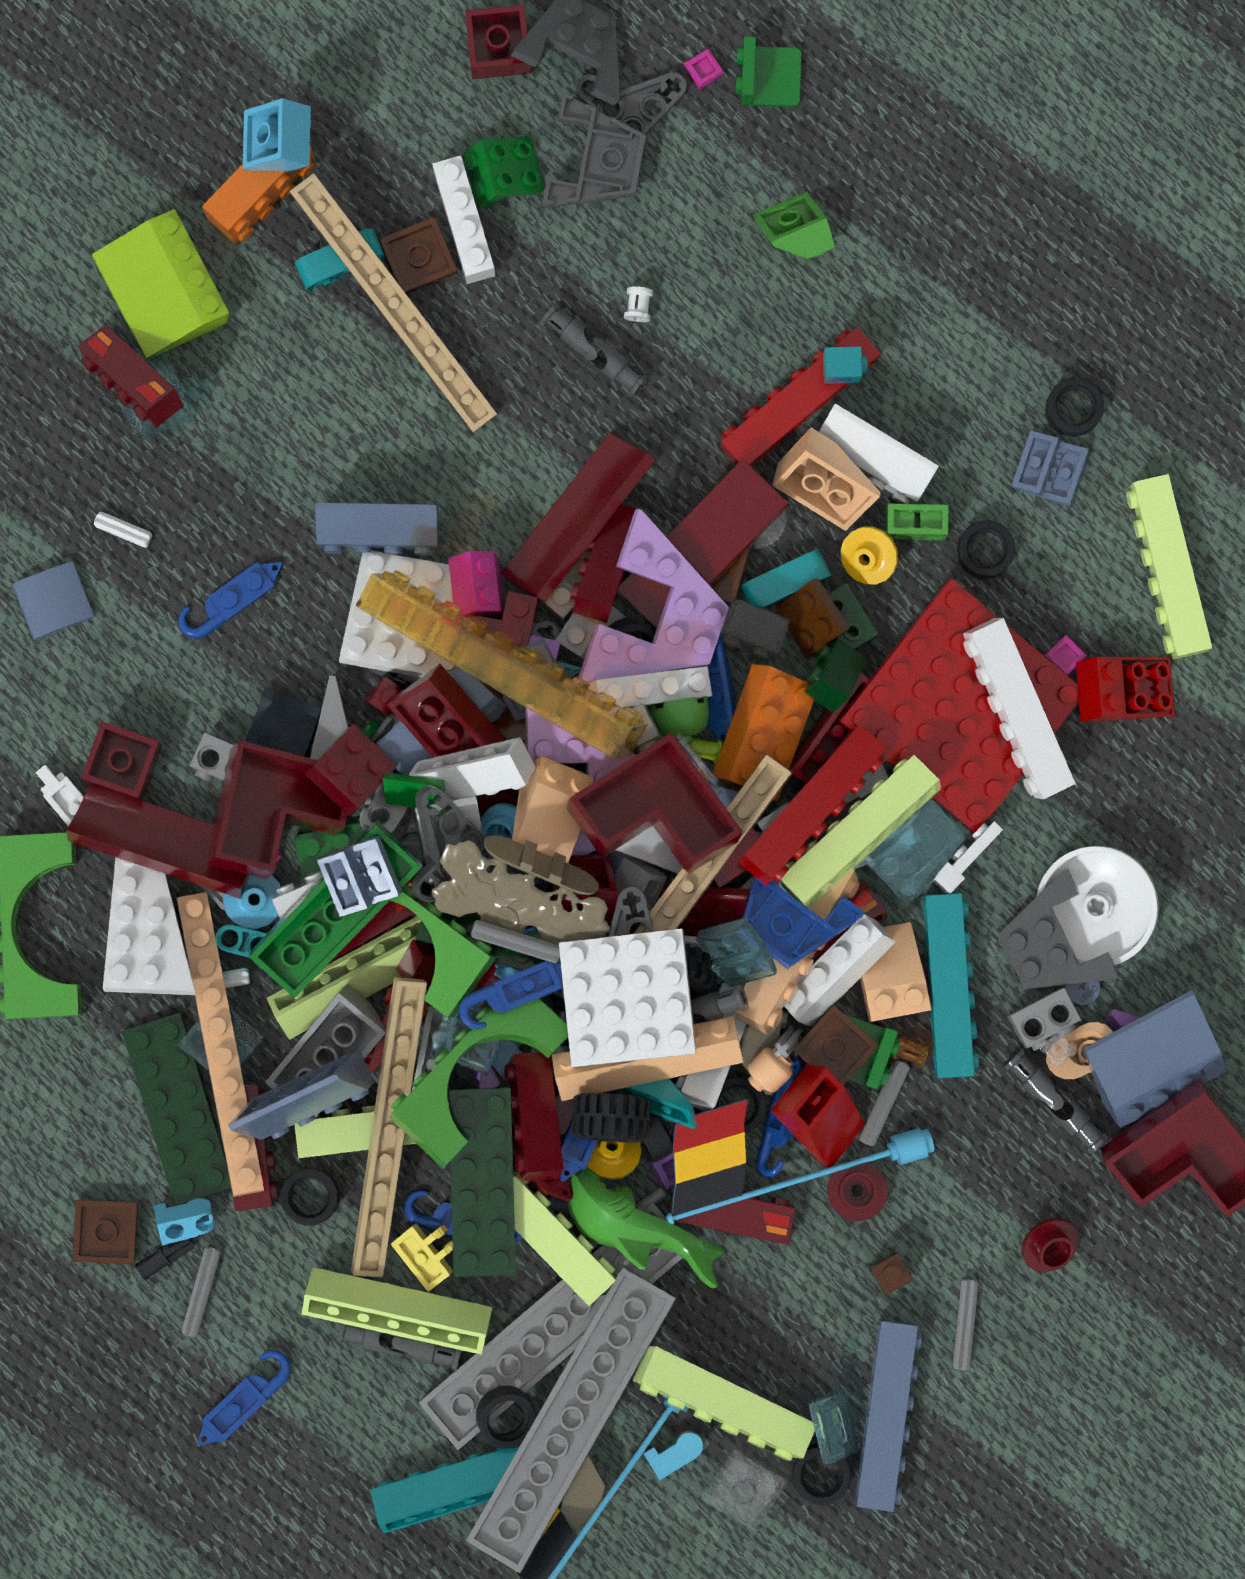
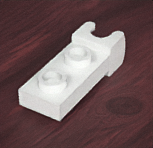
M995 821L989 826L983 823L972 835L975 841L968 848L962 845L951 857L955 862L952 865L949 862L944 864L931 878V881L940 886L945 894H951L965 879L962 875L965 869L1003 829Z

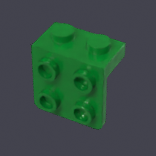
M744 36L743 46H737L736 64L742 65L741 75H736L735 93L741 94L740 105L797 107L800 102L801 51L798 48L756 46V37Z
M527 136L481 139L464 152L465 166L469 171L472 193L476 198L478 209L490 207L503 197L538 195L544 190L532 140Z
M844 1014L879 1046L853 1074L849 1081L878 1090L879 1084L885 1086L890 1073V1068L886 1067L889 1056L895 1057L901 1041L896 1038L898 1032Z

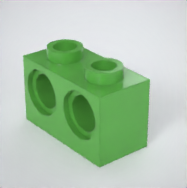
M888 504L885 509V532L893 540L945 541L948 536V505Z

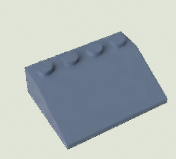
M1192 991L1181 995L1083 1048L1102 1102L1120 1128L1135 1122L1140 1117L1157 1109L1198 1079L1205 1083L1227 1071L1219 1046Z
M357 1048L251 1099L228 1124V1127L233 1132L260 1140L269 1136L276 1139L289 1132L288 1127L296 1123L300 1127L316 1119L315 1114L323 1110L326 1114H329L342 1106V1101L349 1098L352 1101L363 1098L369 1094L368 1089L375 1080Z

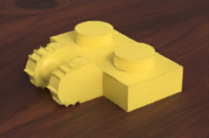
M415 1224L391 1243L392 1247L427 1292L454 1272L444 1259L453 1250V1240L447 1243L440 1252L431 1243L446 1233L448 1228L444 1224L428 1237Z

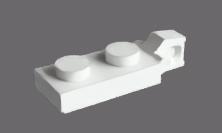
M44 765L36 772L45 783V786L40 790L43 792V796L69 826L84 796L62 772L55 776L49 767Z

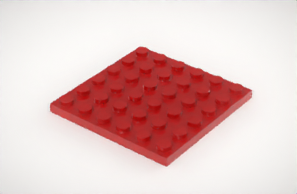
M950 578L947 579L837 721L851 732L859 724L887 747L881 757L894 768L903 759L909 760L915 755L940 780L941 789L932 799L974 833L983 823H986L1024 773L1022 768H1018L1013 761L1011 752L1014 750L1009 740L1007 741L1000 731L999 725L1002 722L998 713H994L990 708L987 697L990 696L985 685L983 686L979 682L975 673V669L978 667L974 658L968 656L963 642L966 641L963 635L964 632L998 617ZM1007 625L1053 733H1055L1079 702L1078 684Z

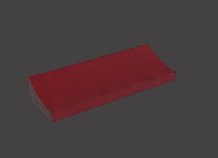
M609 433L500 574L523 593L538 597V600L546 602L655 459L649 453Z
M742 459L666 538L711 587L790 504ZM631 573L620 585L618 592L657 628L671 587Z
M440 663L408 688L392 697L387 704L432 758L506 741ZM509 788L500 790L494 795L482 794L476 796L479 812L483 816L487 809L498 803H510L517 806L519 789Z
M89 784L85 796L66 830L69 842L241 899L250 877L247 874L207 865L215 825L93 784Z

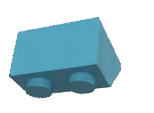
M282 98L244 110L243 170L293 171L309 166L311 106Z

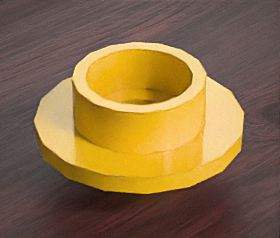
M860 527L853 530L844 539L840 550L841 562L846 572L854 580L863 584H879L886 581L896 570L898 563L897 547L893 539L886 532L876 527ZM863 554L869 556L870 562L864 560Z
M597 1141L587 1167L599 1178L607 1180L622 1179L631 1174L639 1164L642 1151L640 1142ZM608 1144H614L616 1145L617 1150L610 1151L607 1149L606 1146Z

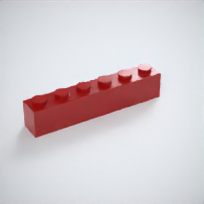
M858 327L852 332L848 329L845 330L834 340L836 342L834 347H861V356H867V369L879 360L881 355ZM824 349L813 357L812 361L814 364L805 370L801 367L789 378L791 381L789 385L784 389L779 386L767 396L769 401L761 408L758 405L753 407L744 416L746 421L738 428L734 424L721 435L723 440L720 447L735 465L744 459L752 467L850 384H824Z
M859 724L749 848L738 863L766 887L772 880L778 883L789 871L786 864L793 857L798 861L809 848L805 842L811 836L817 839L828 826L824 822L830 814L836 817L847 805L843 799L848 793L851 792L855 796L866 783L863 776L868 771L874 774L884 763L885 759L881 756L887 747Z

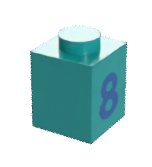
M825 347L823 352L824 384L860 383L862 374H867V356H861V347Z

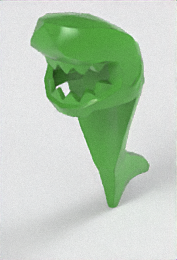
M588 1167L585 1170L580 1169L568 1178L572 1200L567 1202L568 1210L577 1229L585 1237L598 1244L617 1248L630 1262L642 1270H645L647 1266L648 1255L652 1248L673 1250L688 1262L701 1281L710 1288L718 1286L712 1264L713 1261L724 1254L723 1248L701 1240L666 1220L636 1209L632 1189L626 1184L616 1186L613 1191L606 1189L604 1181L600 1180L599 1176Z

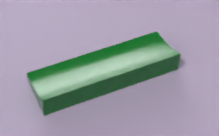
M377 819L355 843L379 835L399 885L402 888L422 868V864ZM322 876L251 950L249 958L295 999L391 898L371 904L367 909L340 917Z

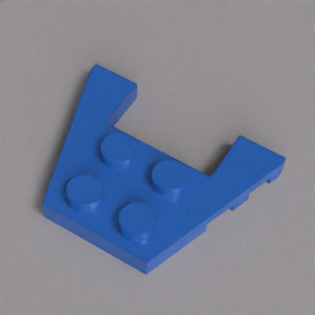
M754 878L738 933L782 966L789 969L861 919L865 912L843 896L826 920H823L774 884V880L766 887L757 878Z

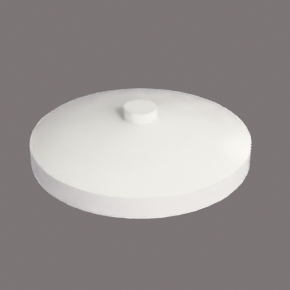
M1088 846L1071 851L1053 863L1040 882L1037 896L1063 871L1069 869L1080 894L1052 908L1079 964L1109 952L1114 964L1117 965L1133 957L1146 945L1157 924L1159 902L1152 878L1135 858L1112 847Z

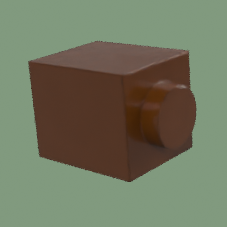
M897 1252L869 1266L885 1295L913 1281Z

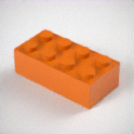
M311 143L309 166L293 171L243 170L242 164L202 206L208 221L234 245L239 240L241 242L246 241L254 231L252 226L259 219L262 221L267 219L274 210L272 205L280 197L282 199L287 198L291 194L290 191L295 187L293 183L300 176L303 178L308 176L315 167L313 162L316 159Z
M752 664L711 777L741 790L766 755L789 770L814 699L804 692L808 683L772 666ZM782 788L773 800L778 801Z

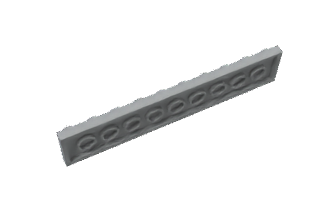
M653 1202L643 1210V1212L666 1220V1217ZM602 1245L593 1252L599 1260L605 1257L616 1269L612 1273L615 1278H617L623 1267L651 1284L682 1259L673 1250L652 1248L648 1255L647 1266L645 1270H642L630 1262L617 1248ZM562 1279L484 1346L482 1355L475 1353L420 1400L419 1404L456 1449L459 1450L480 1432L476 1422V1408L480 1399L489 1390L498 1386H513L526 1393L575 1351L612 1285L588 1306ZM504 1401L497 1404L491 1410L488 1422L491 1423L512 1405L514 1401Z
M622 1267L616 1281L607 1293L466 1540L468 1543L515 1571L522 1572L638 1368L645 1352L676 1301L675 1297Z

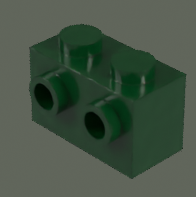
M847 583L828 594L850 628L838 638L854 650H857L878 636L876 629Z
M837 638L829 646L824 644L817 652L815 659L818 661L807 674L806 678L809 682L804 691L832 713L850 699L866 661L864 656L840 638Z

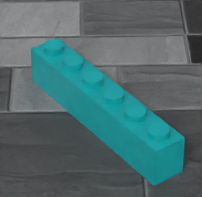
M962 893L925 895L923 897L935 1078L974 1076V1070L979 1069L978 1053L972 1050V1040L977 1039L976 1022L970 1020V1009L975 1008L974 992L968 991V979L973 977L971 960L966 961V949L971 946L969 930H964V918H968L969 914L967 900H962Z
M520 1445L509 1449L496 1448L495 1452L485 1455L482 1453L468 1456L465 1461L456 1464L452 1462L443 1463L433 1471L426 1473L418 1471L409 1474L406 1479L397 1482L389 1480L378 1484L377 1488L370 1489L378 1525L385 1534L488 1502Z

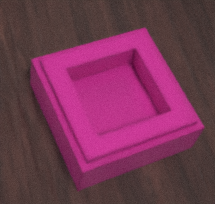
M709 48L683 65L699 90L724 75L723 69Z
M1065 635L1044 657L1064 674L1068 675L1076 668V662L1084 660L1087 655Z

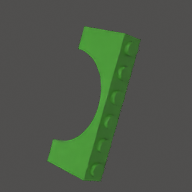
M67 832L0 836V922L2 932L0 935V953H2L3 965H0V983H4V995H0V1012L5 1014V1019L8 1020L83 1016L81 985L59 983L39 973L25 958L16 932L19 906L30 887L39 878L52 870L68 865H76V844L68 841Z
M405 884L401 888L402 893L397 897L391 898L390 901L405 906L421 919L431 935L435 950L434 976L423 1000L447 1018L455 1017L459 1012L463 998L474 991L497 956L490 952L493 949L491 945L482 940L472 939L466 934L468 929L454 919L452 922H449L441 916L443 912H440L434 903L428 902L425 904L414 896L411 886Z
M540 999L506 1013H498L487 1005L475 1017L479 1022H486V1027L472 1030L465 1027L454 1039L458 1044L450 1052L445 1048L433 1061L437 1066L429 1074L424 1070L412 1083L415 1089L408 1096L402 1093L390 1106L394 1111L389 1118L443 1169L468 1143L457 1129L448 1106V1081L456 1062L472 1048L497 1040L516 1041L529 1045L549 1058L568 1038L567 1024Z

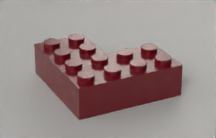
M672 733L666 735L572 796L567 806V810L601 858H604L653 826L688 875L738 843L743 833L742 829Z
M239 740L230 749L207 865L266 879L275 872L284 823L332 835H337L346 825L347 813L305 775L317 760Z
M1201 1079L1192 1083L1100 1148L1106 1166L1140 1207L1190 1173L1226 1217H1229L1245 1206V1134Z

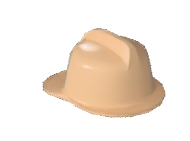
M1089 1022L1062 1036L1051 1044L1047 1051L1046 1062L1049 1070L1055 1076L1063 1079H1076L1092 1073L1083 1048L1111 1034L1113 1031L1105 1024Z

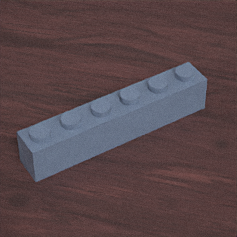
M879 1319L855 1496L856 1507L894 1512V1505H899L901 1501L902 1486H897L898 1474H904L906 1455H901L903 1442L908 1443L910 1424H905L907 1412H912L914 1394L909 1393L911 1381H916L918 1363L913 1362L915 1350L920 1351L922 1332H917L918 1326L916 1324Z

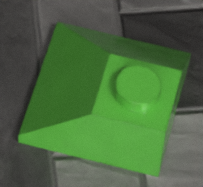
M808 192L753 214L758 226L776 248L806 259L821 256L826 251L835 248L827 218Z

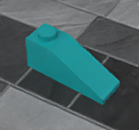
M670 1079L614 1090L615 1094L640 1096L651 1101L650 1113L691 1129H695L697 1126L693 1106Z

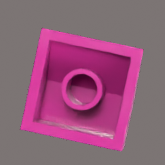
M467 551L449 558L455 618H471L472 615L492 619H502L505 599L502 575L500 574V559L495 552Z

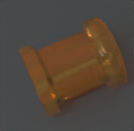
M901 1033L899 1040H901L893 1059L898 1060L902 1058L916 1063L917 1067L922 1069L931 1043L925 1042L922 1044L908 1039L906 1034Z

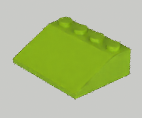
M175 209L144 222L92 254L146 360L227 324L229 312Z

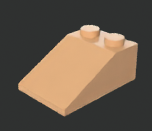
M812 427L778 462L772 484L778 490L845 531L881 494L836 442Z
M540 756L533 761L536 769L529 778V782L519 789L512 840L523 845L526 840L538 844L537 851L552 857L557 852L566 856L565 862L569 863L581 828L567 810V806L572 796L593 783V777Z
M911 922L883 927L896 943L860 978L868 1021L873 1022L930 1011L931 1005Z

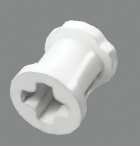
M637 286L628 287L629 302L628 310L624 312V319L649 322V299L653 297V290Z

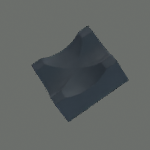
M265 687L245 742L307 757L317 730L322 707Z

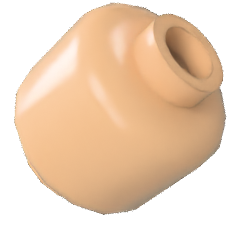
M770 1047L763 1048L748 1063L747 1068L751 1075L748 1081L759 1092L763 1089L771 1093L776 1092L792 1077V1060L789 1056L784 1058L782 1055L777 1058L774 1055L776 1047L774 1049Z

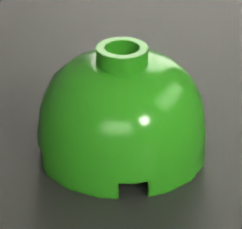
M703 696L700 699L701 703H698L697 697L665 701L663 705H659V709H656L655 704L648 706L661 736L665 737L672 733L679 744L693 742L692 736L702 733L709 721L707 696Z

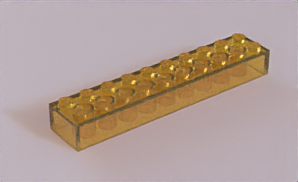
M396 570L394 573L384 571V573L371 574L355 605L356 607L610 758L617 760L632 755L648 723L641 720L642 714L629 707H626L624 710L615 704L616 699L604 692L597 694L589 689L590 684L587 681L576 676L572 679L563 674L564 668L554 662L548 661L546 664L537 658L539 654L526 646L519 648L511 643L513 639L509 635L501 631L494 633L487 629V623L482 619L472 615L469 618L460 613L461 608L458 605L447 600L443 603L436 599V593L431 589L421 585L418 588L409 583L411 578Z

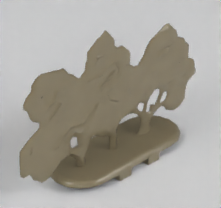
M496 835L487 836L484 839L485 849L494 857V859L490 860L482 856L477 845L470 840L459 842L455 846L446 844L439 862L452 879L451 881H444L432 889V896L436 900L434 904L440 912L457 917L477 912L481 917L480 921L524 934L526 926H536L540 934V940L559 945L561 942L603 938L611 931V928L604 920L608 910L605 901L598 897H588L584 900H579L573 893L583 895L595 894L599 889L598 882L586 871L566 863V856L555 852L552 857L537 851L538 844L528 840L523 845ZM506 864L528 874H510L507 872ZM490 865L495 866L492 873L487 872V868ZM539 877L560 886V888L553 892H543L535 887L534 879ZM558 894L557 900H550L551 896ZM564 894L567 895L566 900H571V912L565 911L561 901ZM577 903L583 905V909L581 911L577 909Z

